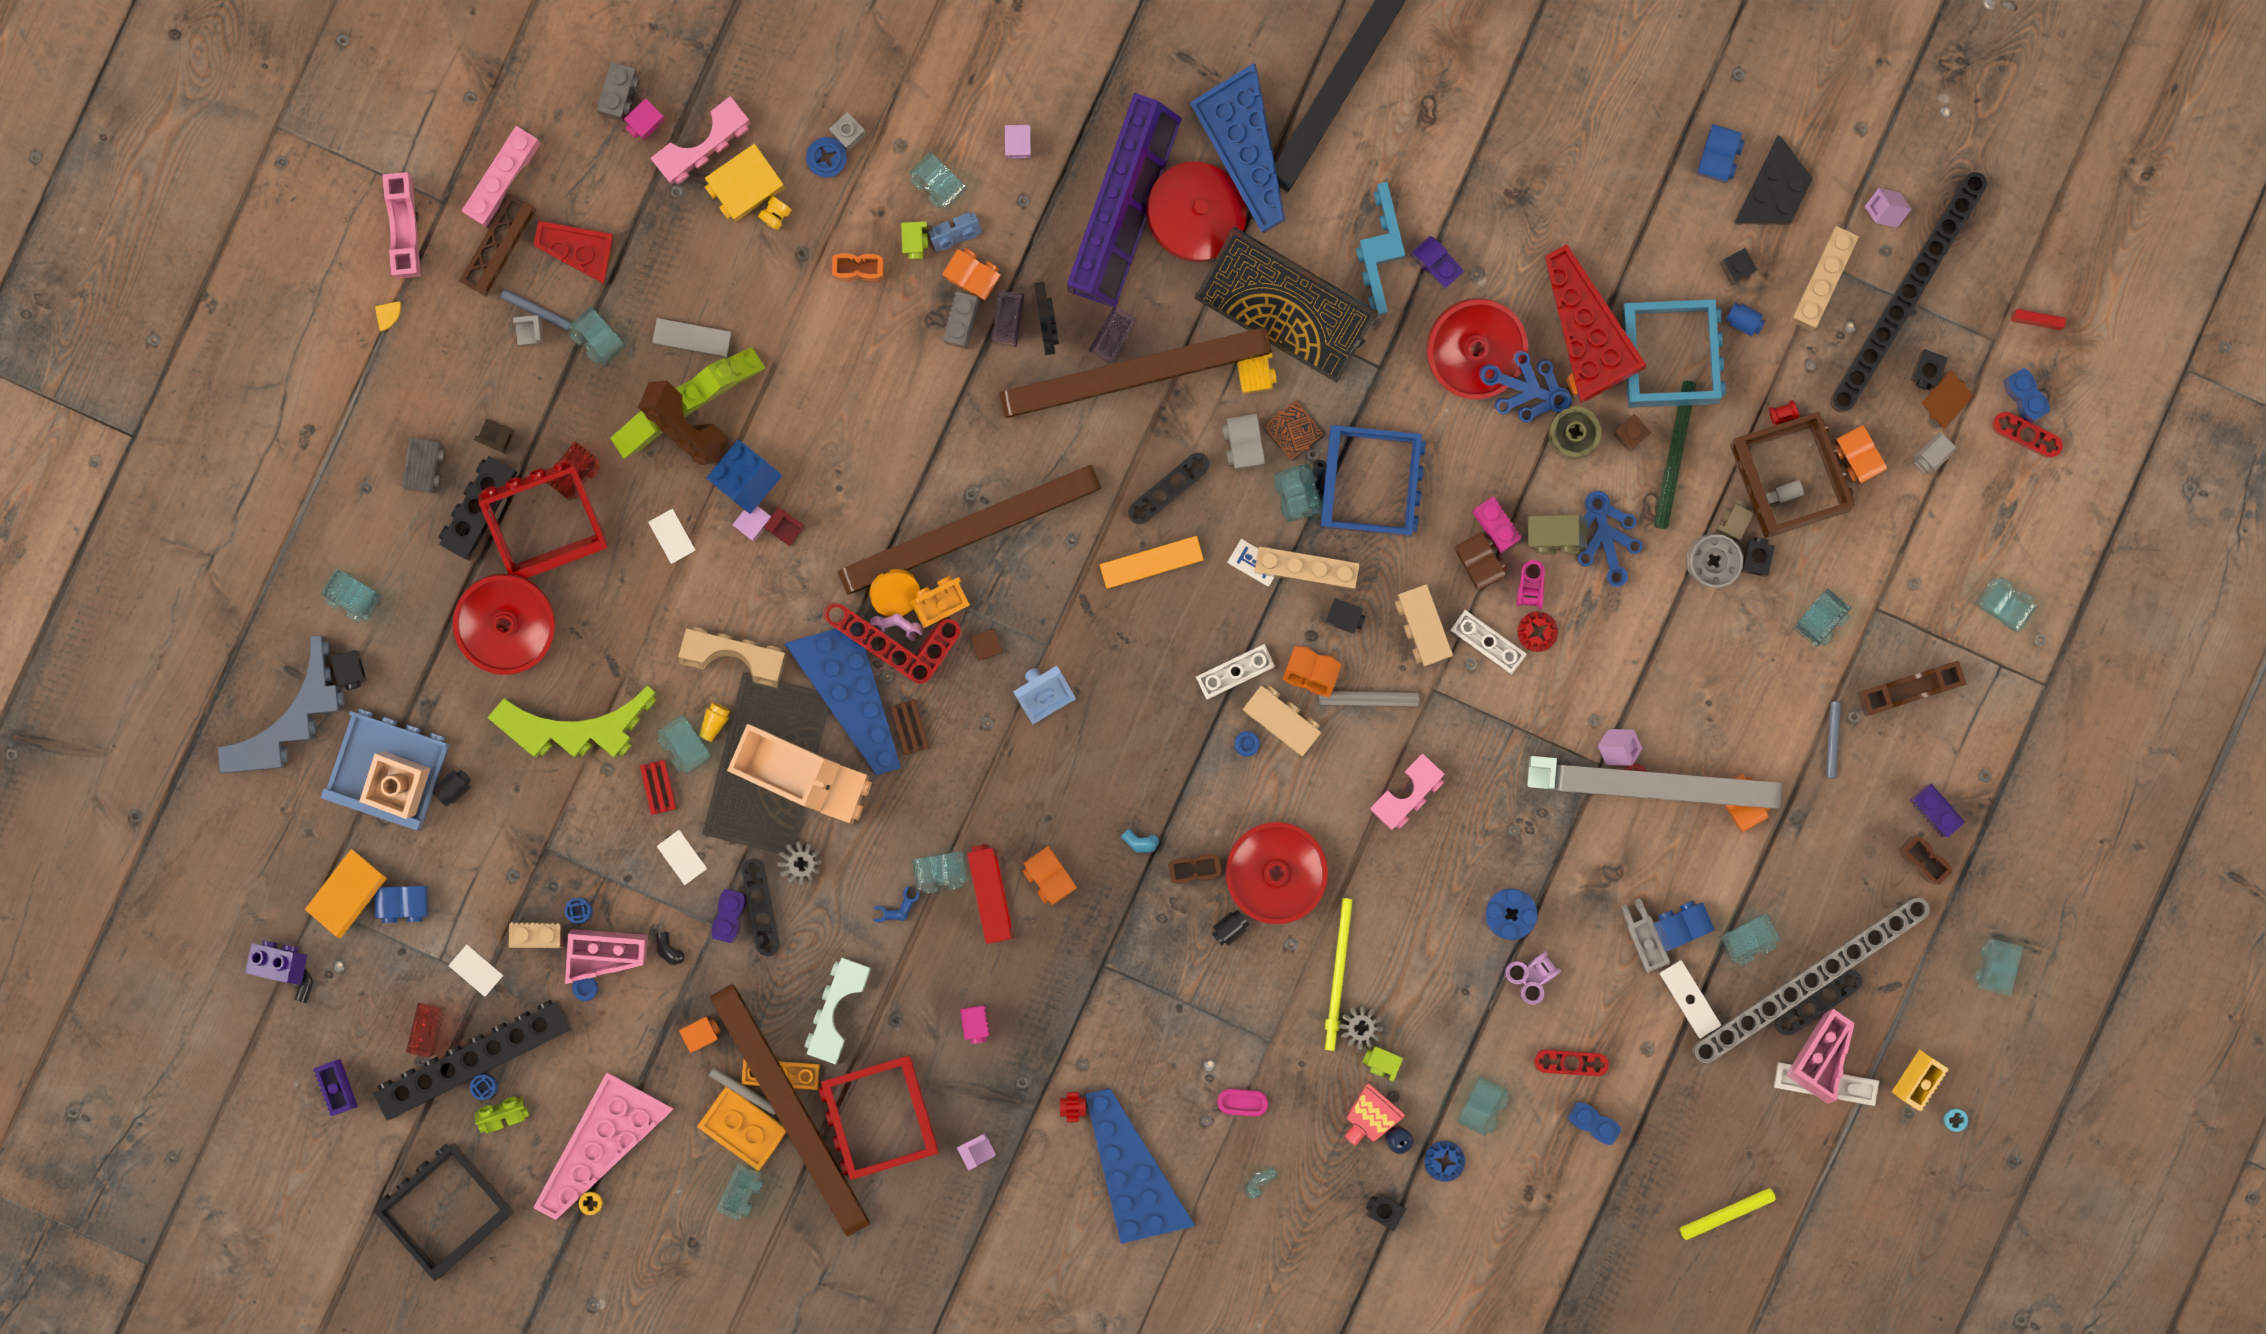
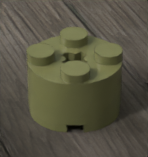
M1573 406L1562 410L1556 415L1550 424L1548 437L1552 449L1558 455L1566 459L1576 460L1588 456L1597 447L1601 439L1602 429L1592 411L1584 407ZM1574 427L1578 428V433L1581 434L1576 439L1571 438L1572 434L1569 433Z

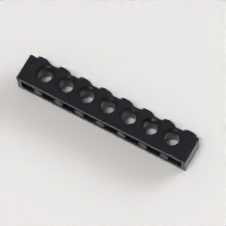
M546 1001L537 1006L539 1011L531 1015L529 1011L515 1017V1023L507 1026L506 1022L492 1028L493 1034L485 1038L483 1034H480L469 1040L471 1045L463 1049L458 1045L446 1051L447 1057L441 1060L434 1057L423 1063L425 1068L417 1072L412 1068L400 1074L401 1080L393 1083L390 1079L378 1085L379 1091L373 1094L386 1121L572 1030L573 1028L560 1002ZM539 1017L544 1018L547 1022V1028L543 1032L537 1031L534 1026L535 1020ZM515 1029H520L524 1033V1039L521 1043H516L512 1040L511 1035ZM492 1040H496L501 1044V1051L497 1055L489 1051V1044ZM470 1051L475 1052L478 1056V1062L475 1066H470L466 1062V1055ZM446 1063L454 1065V1076L447 1077L443 1073V1067ZM424 1074L432 1078V1086L429 1089L421 1086L420 1079ZM400 1086H406L409 1089L408 1099L402 1100L398 1097L397 1091Z

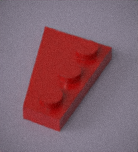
M538 221L534 247L605 285L614 235Z

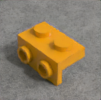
M948 576L937 582L939 587L931 591L929 587H926L915 593L917 598L910 602L923 628L970 605L959 584L961 582L959 577L952 580L951 576Z

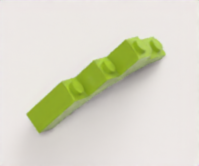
M750 347L732 357L716 361L704 368L692 380L676 387L683 395L682 410L684 417L732 387L763 371L765 366L754 349ZM640 411L610 439L623 459L644 449L663 433L654 422L648 420L646 415Z
M646 686L633 700L618 710L599 718L578 722L554 721L540 718L522 710L505 698L487 718L536 758L539 755L543 757L551 749L552 744L550 742L552 739L575 758L579 754L583 757L592 747L590 744L591 740H594L611 756L617 758L618 755L623 757L632 746L629 742L633 738L625 733L627 729L633 730L641 720L638 718L640 713L644 709L646 711L650 710L657 699L654 697L657 692L651 687Z

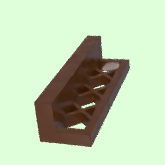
M509 194L459 282L486 297L537 209L531 204ZM514 202L521 206V209L515 219L509 220L507 210L511 203ZM504 215H505L506 221L501 222V220L503 219V217H504ZM507 225L508 231L503 240L497 242L495 237L497 227ZM492 238L494 243L488 244L490 239ZM495 246L496 252L492 259L484 264L483 251ZM480 259L481 265L475 266ZM482 268L483 274L477 285L467 280L472 271Z

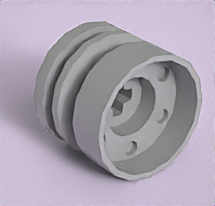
M1707 534L1697 538L1690 545L1686 554V567L1689 575L1697 583L1707 587L1721 588L1731 584L1739 577L1743 568V555L1740 547L1733 539L1724 535ZM1710 554L1712 556L1719 557V559L1716 561V567L1714 565L1707 564V562L1710 560Z

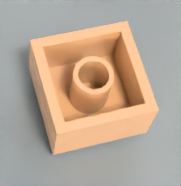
M386 751L374 754L359 802L405 819L416 815L431 768Z
M840 765L832 786L829 788V793L821 813L853 824L854 819L859 821L864 807L860 805L863 795L868 796L872 786V782L868 781L870 776Z

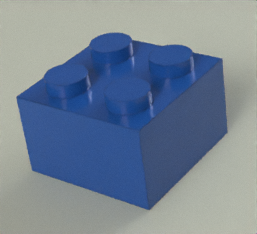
M738 439L706 479L751 514L783 475Z

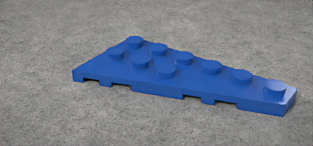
M1253 63L1196 98L1190 104L1261 232L1265 233L1285 221V214L1257 66Z
M858 622L853 623L850 627L852 635H859L861 633ZM837 629L784 643L874 774L877 776L900 769V763L866 649Z
M1109 1088L1085 1094L1121 1244L1195 1226L1112 1090Z

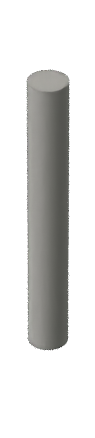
M712 1068L708 1075L709 1077L772 1115L775 1114L766 1098L716 1068Z

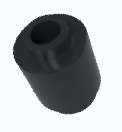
M453 769L436 785L437 789L433 793L447 807L451 803L457 802L471 788L469 784L471 779L463 770L457 772Z
M1238 910L1233 913L1230 911L1213 926L1215 932L1212 935L1221 946L1224 943L1230 946L1247 931L1246 928L1250 924Z

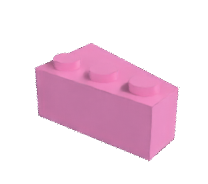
M572 929L568 934L565 984L642 966L647 958L648 935Z
M1835 1009L1825 1012L1786 1076L1827 1104L1837 1101V1091L1840 1078L1843 1076V1065L1848 1054L1854 1022Z

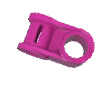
M1529 560L1522 565L1517 589L1516 607L1529 605L1542 609L1545 568L1540 561ZM1530 564H1534L1539 568V576L1535 579L1529 578L1526 574V568ZM1525 595L1536 596V598H1528Z

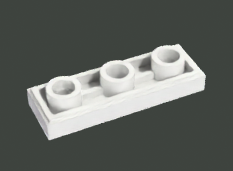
M1466 610L1463 611L1450 630L1511 675L1527 655ZM1489 637L1493 640L1491 647H1487L1484 644L1485 638Z
M1265 644L1196 676V679L1208 700L1274 668L1275 665ZM1233 667L1240 669L1241 673L1239 676L1231 674Z
M1682 960L1659 973L1699 1039L1722 1026ZM1689 994L1694 997L1692 1004H1688L1685 1000Z

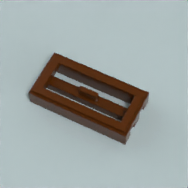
M913 699L891 706L904 754L908 755L928 749L929 745L916 700ZM912 706L923 743L920 746L917 744L907 707ZM899 709L903 711L913 748H908L897 711Z

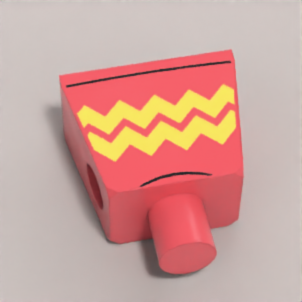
M1367 1083L1346 1116L1354 1125L1344 1137L1354 1146L1365 1135L1374 1142L1403 1119L1405 1115Z

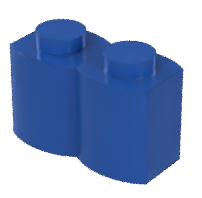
M1713 124L1710 128L1696 175L1726 183L1728 178L1733 179L1737 164L1733 163L1735 154H1741L1745 141L1740 139L1742 133Z
M2023 368L2004 379L2005 390L2016 401L2017 410L2024 420L2031 423L2050 412L2046 397L2037 390L2035 378L2027 369Z
M428 886L381 887L375 893V918H382V923H398L397 918L407 917V922H423V917L429 916Z
M1693 900L1681 905V911L1675 914L1673 910L1658 915L1660 920L1653 924L1665 951L1672 950L1715 931L1703 902L1695 904Z
M1576 1101L1566 1116L1575 1127L1589 1131L1593 1138L1607 1145H1613L1622 1130L1614 1120L1599 1115L1592 1106L1583 1102Z

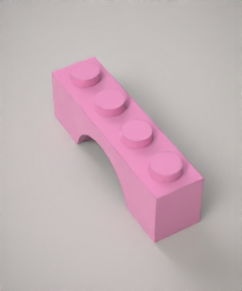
M731 96L710 111L713 121L712 130L709 137L702 144L693 148H681L669 143L651 157L653 163L671 185L675 182L678 185L689 177V171L695 167L697 169L703 167L709 161L708 157L715 151L717 154L722 152L729 146V140L735 136L739 138L749 130L747 127L751 124L749 119Z
M516 126L467 201L462 212L487 228L500 209L503 197L512 181L528 165L541 145L539 140Z
M408 172L384 174V198L388 210L391 236L389 249L391 275L395 279L421 277L412 176Z

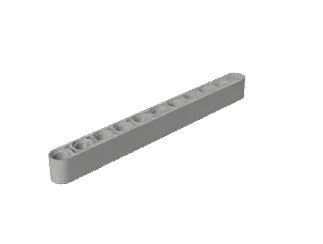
M1922 898L1908 899L1725 1022L1722 1026L1697 1041L1692 1049L1694 1058L1702 1063H1710L1924 920L1929 914L1928 903ZM1914 902H1918L1922 906V912L1917 917L1913 916L1910 911V907ZM1894 916L1901 920V926L1896 931L1892 930L1889 926V921ZM1873 930L1877 931L1880 935V941L1876 945H1872L1868 941V935ZM1853 944L1859 949V955L1855 959H1851L1847 955L1848 947ZM1830 959H1834L1838 963V969L1834 973H1829L1826 970V963ZM1809 973H1813L1817 978L1816 985L1811 988L1806 986L1804 982L1805 976ZM1788 987L1793 988L1796 992V997L1791 1002L1786 1001L1783 997L1784 990ZM1768 1001L1772 1002L1775 1006V1011L1770 1016H1766L1762 1011L1763 1004ZM1745 1016H1751L1754 1021L1753 1027L1749 1030H1744L1741 1026V1020ZM1724 1030H1729L1733 1035V1039L1729 1044H1723L1720 1040V1034ZM1704 1044H1708L1712 1052L1706 1059L1701 1058L1699 1055V1048Z

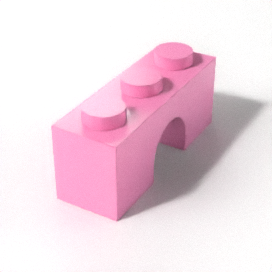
M1423 753L1404 772L1413 782L1412 794L1406 799H1398L1387 790L1369 809L1390 830H1393L1395 827L1399 830L1409 820L1406 815L1412 809L1417 811L1427 801L1424 796L1430 790L1435 793L1444 783L1441 778L1445 774Z

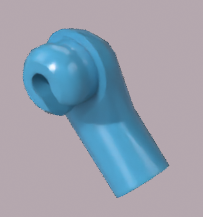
M1130 828L1121 836L1136 853H1151L1159 845L1157 836L1149 835V837L1138 838Z

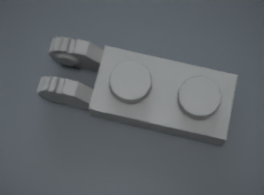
M1639 898L1635 900V906L1642 917L1641 920L1633 922L1631 912L1626 904L1620 906L1628 924L1626 927L1644 969L1648 973L1670 964V960L1663 948L1652 918L1648 916L1643 902Z

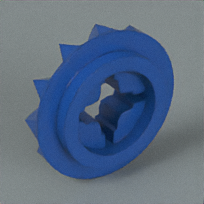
M830 137L815 140L809 146L806 153V162L809 169L815 175L824 178L836 176L844 169L847 160L843 145ZM822 148L827 154H834L830 158L831 167L825 161L816 163L822 158Z
M1439 1141L1427 1150L1424 1158L1425 1168L1428 1174L1438 1181H1452L1461 1175L1465 1167V1155L1455 1143ZM1446 1150H1448V1159L1456 1164L1447 1165L1444 1172H1442L1441 1163L1434 1160V1158H1443Z

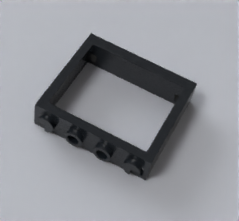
M456 1143L450 1146L445 1144L435 1152L437 1157L431 1163L427 1160L416 1169L418 1174L411 1180L407 1177L396 1186L399 1191L392 1197L389 1194L384 1196L377 1203L379 1208L374 1211L433 1281L443 1276L515 1213ZM453 1155L497 1205L500 1211L436 1266L389 1210Z

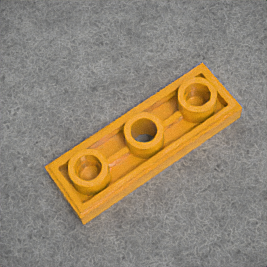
M743 1059L741 1084L760 1086L747 1062ZM779 1061L794 1088L818 1090L820 1064Z

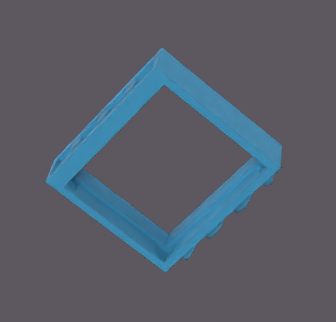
M1716 299L1624 303L1622 308L1623 330L1636 349L1635 314L1707 311L1712 391L1640 394L1639 373L1626 379L1628 408L1711 405L1720 403L1722 396H1725L1726 387L1725 381L1720 379V372H1724V358L1719 356V347H1722L1723 339L1722 332L1717 330V322H1721V309L1716 307Z

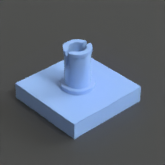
M1057 666L1042 675L1037 668L1029 670L1025 674L1028 683L1013 691L1032 725L1076 699Z

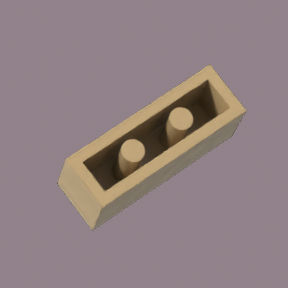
M1427 584L1398 594V601H1395V606L1399 616L1404 615L1407 624L1403 627L1408 640L1413 639L1416 648L1412 649L1416 663H1422V666L1426 667L1452 657V651Z
M1261 685L1242 711L1299 756L1303 757L1321 734L1318 730L1320 725L1310 717H1307L1305 720L1298 715L1300 709L1290 701L1284 704L1278 699L1280 694L1268 685L1265 689Z

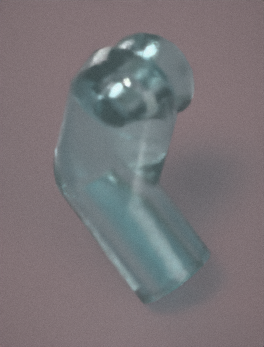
M1273 1167L1256 1173L1244 1186V1193H1247L1249 1199H1254L1261 1195L1259 1186L1277 1178L1276 1170Z

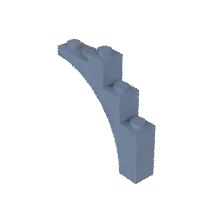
M311 637L310 661L307 675L298 696L287 712L271 727L257 736L238 744L218 747L220 773L285 768V762H288L289 755L288 749L283 746V743L313 740V734L317 733L316 720L312 719L311 714L342 712L341 706L345 705L343 690L340 691L339 686H329L333 676L331 666H327V656H330L329 641H325V637Z

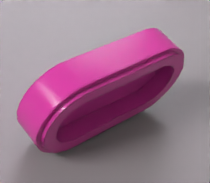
M1225 1089L1219 1094L1217 1104L1219 1109L1225 1114L1260 1116L1268 1108V1099L1260 1091Z

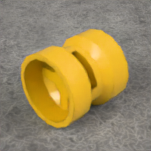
M771 196L767 202V208L761 210L757 217L778 231L782 226V220L790 215L792 209Z

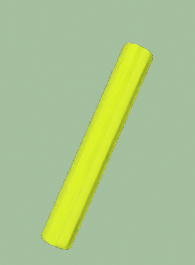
M1765 1189L1680 1228L1681 1235L1685 1240L1691 1239L1776 1200L1775 1194L1772 1189Z

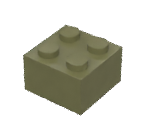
M1580 515L1528 516L1529 547L1535 549L1536 553L1541 555L1555 554V550H1561L1565 554H1580L1581 549H1588L1587 518Z

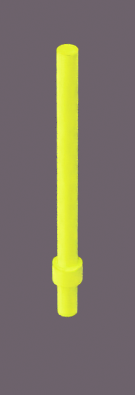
M1348 898L1342 899L1329 1017L1325 1021V1029L1327 1030L1325 1050L1335 1051L1337 1031H1340L1339 1025L1341 1024V1021L1338 1020L1353 899Z

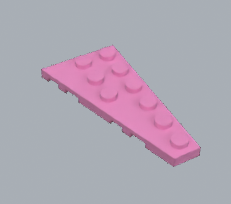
M607 1072L533 1208L557 1220L675 1108Z

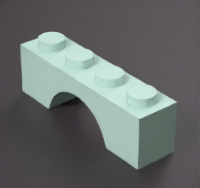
M841 958L840 962L835 961L830 974L835 976L831 986L826 985L822 999L826 1000L823 1010H817L813 1021L814 1024H817L814 1034L809 1033L804 1046L808 1048V1055L837 1064L846 1039L839 1034L835 1027V1008L846 995L863 992L871 967L846 958Z

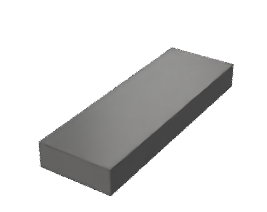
M657 318L652 343L727 358L732 332Z

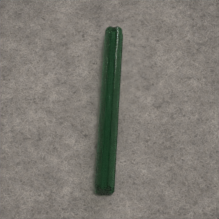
M1685 380L1682 383L1681 392H1695V382ZM1692 405L1678 406L1654 523V526L1659 529H1667L1669 526Z

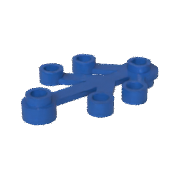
M1525 351L1516 352L1513 359L1520 366L1526 382L1501 373L1499 368L1493 364H1486L1480 370V379L1486 385L1492 386L1500 383L1521 391V393L1508 399L1499 398L1496 400L1495 409L1501 414H1506L1511 408L1535 397L1545 400L1531 408L1523 406L1519 409L1518 417L1525 423L1531 422L1534 417L1549 410L1559 413L1569 408L1572 403L1570 392L1565 388L1559 387L1553 373V364L1547 359H1542L1537 363V370L1540 374L1544 375L1549 390L1539 386L1529 363L1530 356ZM1520 355L1526 356V360L1523 363L1518 362ZM1544 363H1548L1549 369L1545 372L1541 371V366ZM1489 369L1493 370V376L1486 378V371ZM1561 395L1563 397L1562 402L1556 404L1554 401L1555 397ZM1507 402L1506 409L1500 410L1499 404ZM1525 410H1529L1530 416L1526 419L1522 418V413Z
M1593 491L1586 497L1585 507L1587 512L1584 517L1587 518V529L1596 517L1598 529L1589 542L1588 549L1579 554L1578 563L1583 567L1591 565L1594 559L1593 556L1602 542L1609 566L1606 576L1607 582L1613 587H1620L1626 583L1628 575L1624 568L1619 567L1613 540L1627 547L1628 552L1631 554H1638L1642 550L1643 544L1639 539H1632L1610 526L1606 515L1619 521L1622 528L1626 530L1635 527L1636 518L1611 506L1610 499L1606 493ZM1595 499L1601 500V508H1595L1593 506V501ZM1626 517L1633 520L1632 526L1628 527L1624 524ZM1632 542H1637L1639 544V550H1631L1630 544ZM1583 554L1589 555V563L1585 564L1581 561ZM1617 572L1621 575L1619 582L1613 581V573Z

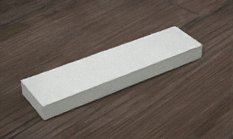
M1778 1062L1774 1088L1812 1094L1786 1076L1792 1066L1791 1064ZM1843 1074L1842 1078H1840L1837 1099L1875 1106L1879 1081Z

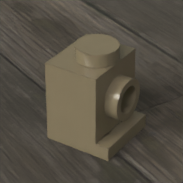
M1737 500L1732 509L1727 507L1721 519L1724 525H1718L1715 531L1739 542L1754 514L1749 511L1750 506Z

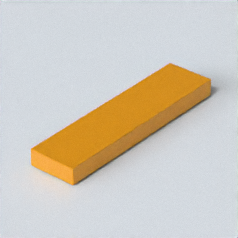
M1197 536L1099 565L1106 589L1201 562L1204 559Z

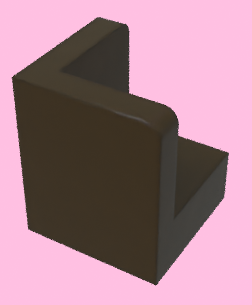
M486 419L479 436L476 435L474 440L505 454L515 431L507 426Z

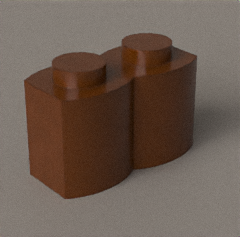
M1482 532L1454 547L1477 591L1506 577L1504 571L1507 570L1501 557L1496 558L1492 551L1495 548L1492 539L1488 534L1484 536Z
M1911 836L1899 848L1905 861L1917 867L1920 875L1933 885H1940L1952 873L1949 863L1941 856L1934 854L1931 845L1919 836Z
M1213 854L1202 855L1194 860L1179 858L1168 864L1171 882L1177 884L1188 883L1195 878L1211 880L1221 875L1219 856Z

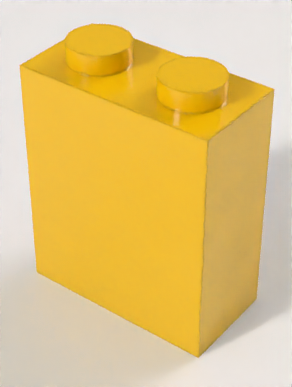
M755 143L705 177L708 185L705 186L706 190L713 199L718 197L723 205L719 208L727 220L732 217L735 222L768 201L771 196H775L785 189L783 183Z

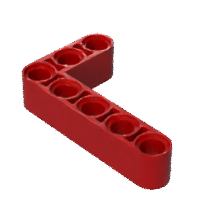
M832 602L823 610V617L827 623L917 684L926 683L932 677L958 639L961 631L956 621L950 618L939 620L914 655L842 604ZM835 607H839L842 611V616L838 621H832L829 617L830 611ZM855 622H860L863 626V630L859 635H852L850 631L851 625ZM951 623L954 627L953 633L948 637L943 636V625ZM881 636L884 644L880 649L874 650L871 646V641L874 637ZM932 644L939 646V653L936 657H929L927 654V649ZM896 651L904 653V660L900 664H894L892 661V655ZM917 665H923L925 668V673L921 678L913 676V669Z

